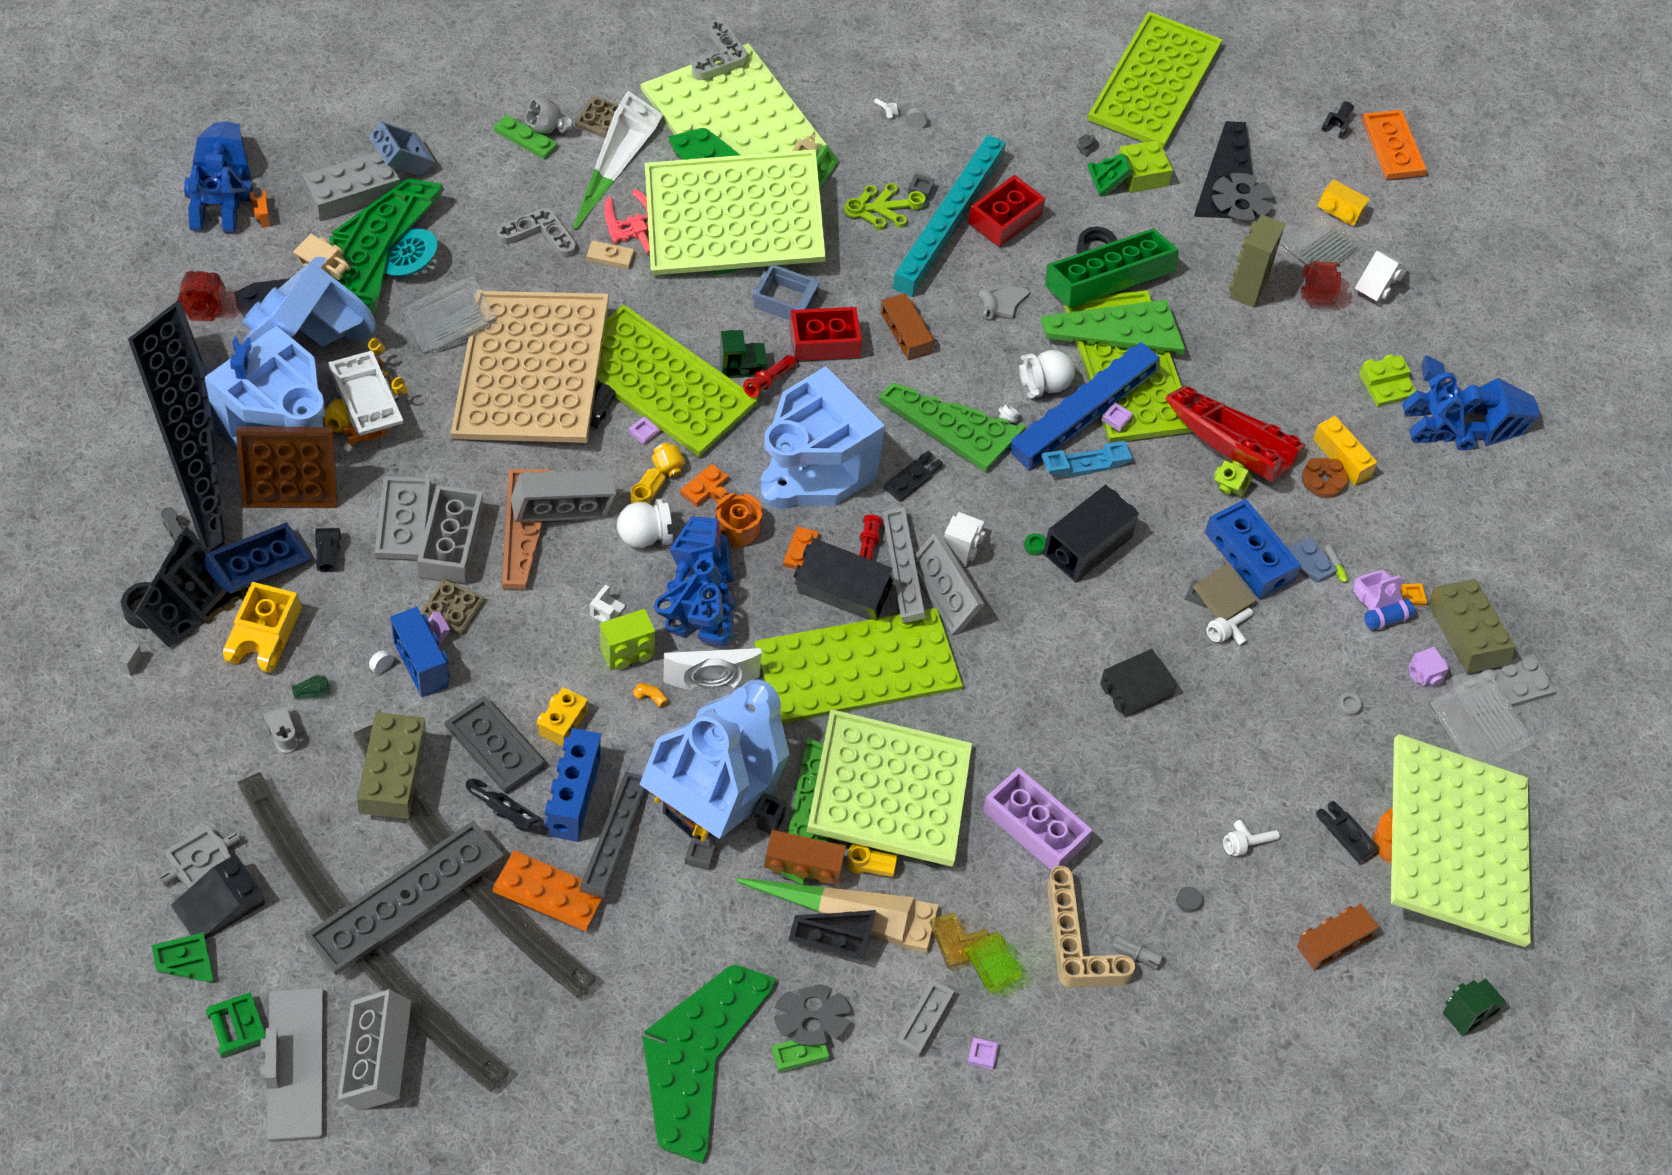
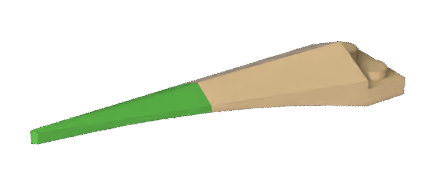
M736 878L739 884L819 913L876 910L872 935L907 949L928 953L939 910L938 904L914 900V897Z

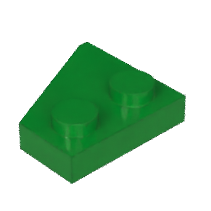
M1125 154L1102 159V162L1097 164L1091 162L1087 165L1100 196L1108 195L1134 173L1129 157Z
M204 933L151 945L158 973L209 983L214 982Z

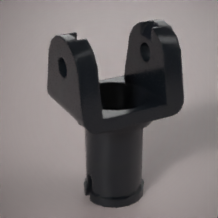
M1344 101L1337 114L1330 112L1321 130L1326 131L1330 124L1341 128L1338 138L1342 139L1348 130V117L1354 110L1353 104Z

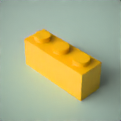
M1333 416L1318 424L1313 437L1314 442L1330 459H1338L1342 462V467L1345 469L1347 478L1352 484L1356 486L1371 478L1378 462L1336 416Z

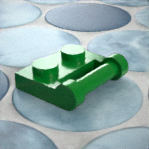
M251 992L214 1004L205 1010L207 1018L212 1021L220 1045L218 1051L221 1058L261 1044V1038H266ZM229 1012L237 1036V1040L232 1042L229 1040L222 1019V1015Z

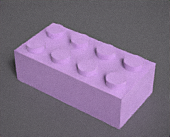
M1019 767L985 799L982 812L1051 871L1056 866L1067 865L1089 843L1092 829Z

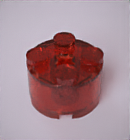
M1316 260L1305 264L1303 277L1306 278L1305 286L1301 288V298L1306 299V302L1311 304L1335 305L1337 301H1333L1334 296H1339L1341 287V272H1337V267H1340V264L1338 262Z
M188 271L181 280L177 300L181 302L185 314L188 315V319L192 321H213L214 317L217 315L219 317L222 313L226 288L221 280V276L215 272Z

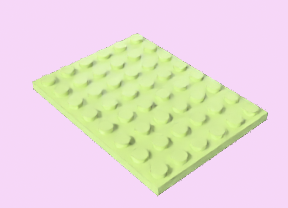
M749 43L742 45L747 52L746 63L736 69L705 80H697L692 76V65L641 84V90L655 109L663 114V120L674 135L698 128H706L740 155L792 151L799 139L803 140L815 134V149L817 152L821 146L826 145ZM722 61L714 62L716 65L724 64Z
M816 149L645 163L652 275L826 261Z
M1398 734L1394 738L1391 904L1523 947L1529 945L1531 942L1528 777Z

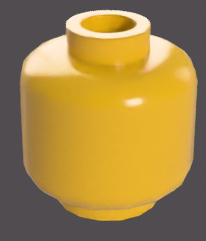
M335 399L331 401L325 409V417H322L326 427H333V432L342 433L343 428L352 423L343 400Z
M666 442L653 450L652 462L655 468L661 470L664 476L668 475L670 478H673L682 472L681 469L685 465V459L677 445Z

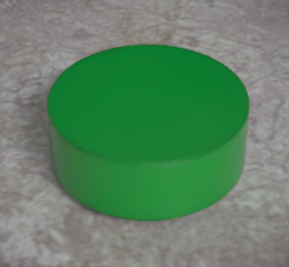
M1037 533L1028 535L1024 542L1026 552L1034 556L1042 555L1046 538Z

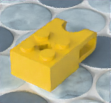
M252 582L234 620L235 625L223 650L225 662L239 664L245 654L258 652L257 662L261 671L272 673L303 608L298 594Z

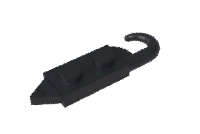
M470 778L465 782L467 790L485 802L486 806L493 809V813L497 816L507 818L519 830H532L546 835L548 829L540 821L541 817L502 792H486L479 787H487V784L481 780Z

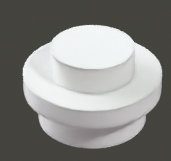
M1005 404L998 409L1001 413L999 417L1006 419L1007 423H1016L1018 421L1017 417L1020 414L1011 405Z

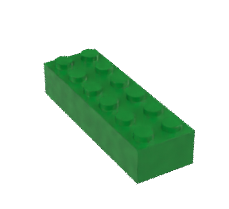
M1155 228L1047 264L1045 286L1068 308H1072L1175 272L1179 250Z

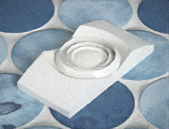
M373 351L328 362L337 392L341 396L350 422L359 436L403 424V418Z
M761 648L664 653V683L692 690L699 685L713 687L727 684L733 688L741 686L750 680L759 678Z

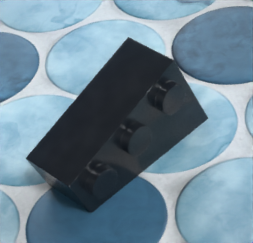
M877 911L795 915L789 942L864 962Z

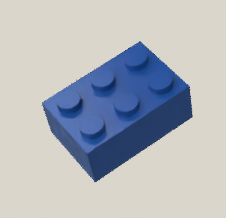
M414 607L390 616L393 643L420 696L424 697L447 688L448 678L450 677L447 667L449 660L445 651L440 652L438 648L440 645L435 632H430V624L426 614L421 615L418 607Z

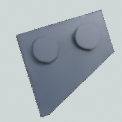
M1311 537L1288 548L1301 564L1299 573L1307 575L1308 578L1317 583L1335 575L1338 571Z

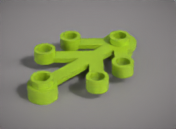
M888 183L884 191L873 203H866L869 198H874L877 195V188L873 185H868L859 198H851L845 203L844 213L851 218L861 217L872 223L876 230H883L886 227V220L883 217H876L869 213L875 211L893 221L896 227L903 228L906 226L907 218L904 215H898L890 209L908 207L915 210L922 209L925 205V195L922 192L914 191L909 194L908 199L887 201L890 196L897 194L898 189L896 184Z

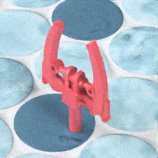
M634 189L633 196L647 210V196ZM607 197L605 201V219L613 243L618 244V241L626 242L630 237H634L636 240H640L646 254L650 256L648 222H644V220H648V212L643 216L638 215V213L634 214L635 217L629 215L623 222L616 220L613 200L611 197ZM624 226H630L629 228L622 230Z

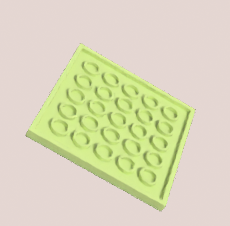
M831 709L806 832L952 867L956 855L972 743Z

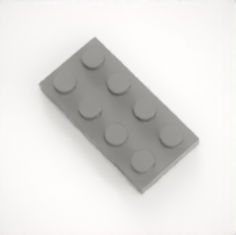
M383 477L375 558L418 560L427 524L431 486L430 478Z
M933 533L914 556L918 579L951 634L956 635L965 628L983 607L984 602L940 533Z
M1535 654L1512 659L1510 665L1468 674L1462 673L1452 676L1449 680L1470 719L1475 718L1463 698H1466L1478 717L1479 714L1467 698L1468 695L1481 714L1484 715L1472 697V693H1474L1486 713L1489 714L1475 693L1476 691H1478L1491 712H1494L1479 689L1483 690L1495 710L1499 711L1483 687L1485 686L1500 709L1504 710L1487 686L1488 684L1491 685L1506 709L1553 696L1556 692Z

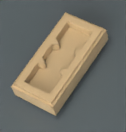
M592 240L586 261L629 269L634 249Z

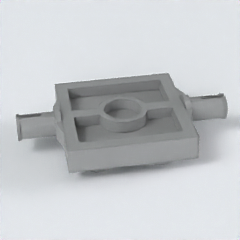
M208 825L164 851L165 857L170 862L172 869L158 877L163 885L178 878L189 889L212 867L231 857L228 853V848L241 840L236 832L221 839L214 834Z

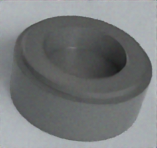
M1184 887L1178 892L1176 897L1177 906L1184 912H1195L1200 908L1202 895L1193 887Z

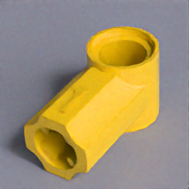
M653 468L646 471L639 483L631 488L630 504L646 502L651 505V501L666 479L661 470Z
M854 844L848 850L846 866L854 874L866 872L893 877L897 855L869 850L867 846ZM853 858H861L862 861H856Z

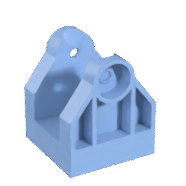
M275 326L251 343L252 348L248 355L249 364L246 379H236L235 370L230 367L231 359L205 376L215 432L236 451L237 426L324 427L322 417H325L323 396L318 390L314 356L278 326Z
M826 366L782 393L773 424L765 432L763 448L772 456L769 467L762 474L760 493L763 500L771 507L786 509L795 505L835 506L878 478L885 425ZM784 480L787 482V484L785 486H781L778 484V482Z
M750 680L733 693L713 700L700 708L693 721L671 729L656 740L639 785L717 838H722L754 813L764 792L773 795L790 755L780 717V698L775 689L762 680ZM748 704H752L755 707V712L749 709Z

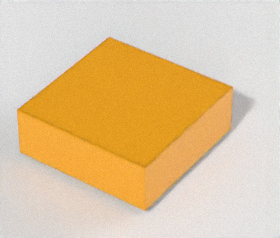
M1422 583L1401 584L1403 599H1409L1414 606H1426L1427 599Z

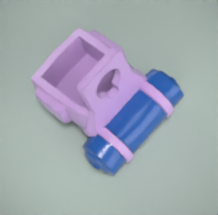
M1380 570L1355 578L1353 592L1369 610L1364 614V621L1370 631L1380 630L1415 616L1413 603L1409 599H1403L1402 577L1400 575L1392 577L1384 570Z

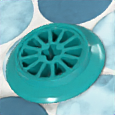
M425 229L408 230L389 249L385 273L396 276H410L422 271L431 262L437 250L436 236Z

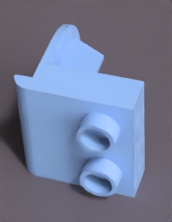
M319 256L312 259L279 289L274 287L261 303L258 301L251 308L242 321L250 331L241 344H245L247 338H250L251 343H253L275 326H278L290 337L300 330L321 347L342 337L353 341H363L373 335L376 323L371 311L362 300L321 269L326 258Z

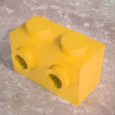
M1333 179L1324 190L1317 207L1323 209L1328 214L1340 218L1344 223L1354 226L1362 216L1370 198Z
M562 687L558 694L552 696L547 711L545 713L542 712L538 717L536 723L538 735L563 747L565 737H570L572 728L576 729L588 712V699Z

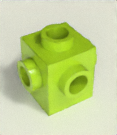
M1225 460L1222 466L1216 469L1214 474V480L1219 487L1218 490L1227 495L1233 493L1240 497H1243L1253 477L1249 470L1244 469L1245 466L1239 462L1233 461L1230 463Z

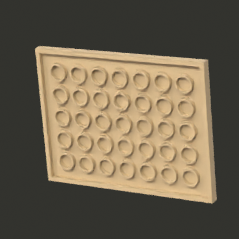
M477 291L475 301L477 306L474 309L477 307L478 309L474 312L479 310L480 312L473 315V317L480 313L482 315L472 321L482 316L483 319L472 323L471 326L482 320L485 321L470 328V330L484 323L487 324L469 333L450 433L452 439L587 443L610 300L609 294Z

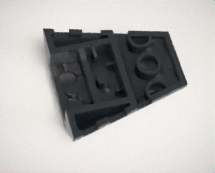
M183 527L134 612L167 647L193 632L201 624L207 623L221 611L227 610L239 599H244L248 592L243 588L229 593L212 578L202 565L206 555L199 548L202 543L186 527Z

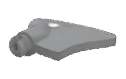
M994 285L982 289L978 296L984 303L983 317L990 320L995 315L1012 319L1015 308L1028 296L1029 290L1009 285Z

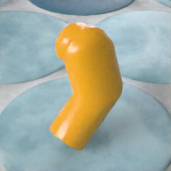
M642 682L638 683L637 687L633 690V695L637 699L642 700L645 695L649 696L659 708H662L669 702L657 686Z

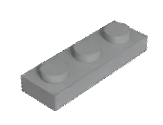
M931 980L898 1037L896 1046L919 1057L954 996L955 991Z

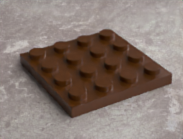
M237 426L236 440L243 508H337L338 494L333 427Z

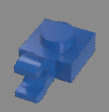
M234 337L232 342L235 355H231L230 367L235 370L236 379H246L249 364L248 355L252 348L251 340L247 338L245 344L239 345L238 337Z

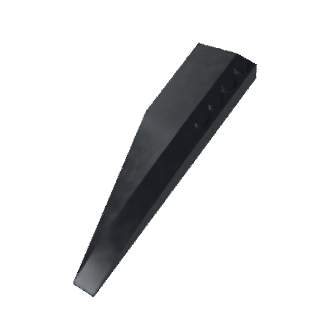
M177 300L129 337L128 341L199 541L202 543L203 552L207 554L225 544L211 407L205 382L207 371L183 306Z

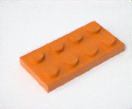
M1392 110L1363 113L1361 120L1386 180L1425 176L1426 166L1403 111Z
M513 850L492 891L585 932L603 898L580 892V885L583 879L516 850Z

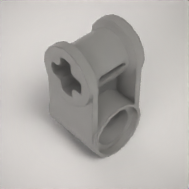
M285 705L263 713L268 732L271 734L277 750L283 754L294 752L298 747V740L287 706Z

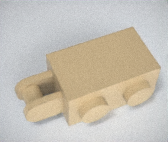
M310 234L293 251L303 266L307 265L315 257H325L326 261L321 269L338 280L342 278V274L345 271L351 269L343 258V251L337 245L331 246L323 237L318 238Z

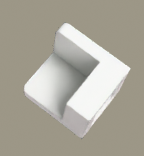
M605 585L590 603V616L604 622L618 617L625 608V605L610 597V587Z

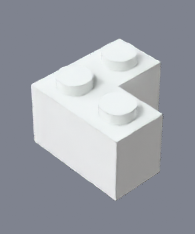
M1376 251L1355 289L1376 301L1385 300L1391 291L1389 287L1391 283L1400 282L1404 277L1406 265L1384 252Z
M958 512L956 517L952 516L944 533V540L959 564L966 568L969 561H974L978 550L976 547L978 544H982L986 532L982 531L984 521Z

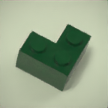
M743 330L721 331L719 355L721 373L728 378L754 377L758 371L767 370L764 343L745 344Z
M1486 978L1479 983L1473 980L1467 985L1461 983L1452 991L1454 995L1445 1002L1447 1006L1443 1014L1463 1037L1500 1012L1506 1001Z

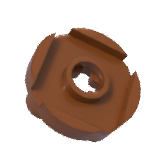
M1310 459L1302 472L1304 487L1321 498L1338 496L1345 489L1348 478L1345 469L1342 467V462L1338 459ZM1321 475H1326L1329 478L1328 481H1324L1323 478L1319 477Z

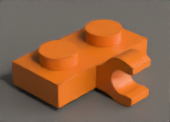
M711 463L680 489V494L696 507L709 497L718 503L721 498L728 494L722 487L728 481V475Z
M797 526L784 558L783 566L796 570L798 565L802 566L805 559L803 557L804 549L807 544L811 545L813 538L818 539L819 532Z

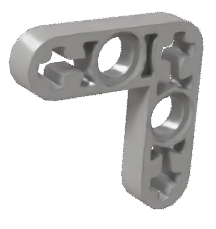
M722 20L711 21L708 34L720 52L703 57L692 63V76L697 80L714 77L741 67L746 63L747 52L728 25ZM724 41H730V42H732L733 44H731V45H724L723 42H724ZM722 61L724 64L716 65L714 62Z
M548 208L538 209L506 222L497 228V239L502 244H511L541 231L559 256L567 258L575 253L574 240L554 212ZM523 224H528L531 226V228L522 229L520 228V226ZM551 231H559L561 234L552 236L549 233Z

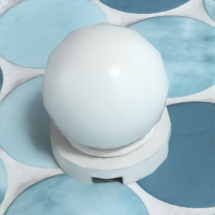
M1048 350L1037 357L1032 353L1021 356L1024 363L1019 365L1020 378L1023 385H1028L1030 392L1027 395L1031 399L1042 396L1044 391L1047 393H1059L1068 388L1074 379L1075 366L1071 358L1060 350Z
M666 498L656 499L654 507L646 502H635L627 505L617 519V530L621 539L631 547L637 548L651 546L657 539L661 541L662 546L672 544L673 534H669L667 524L672 523Z

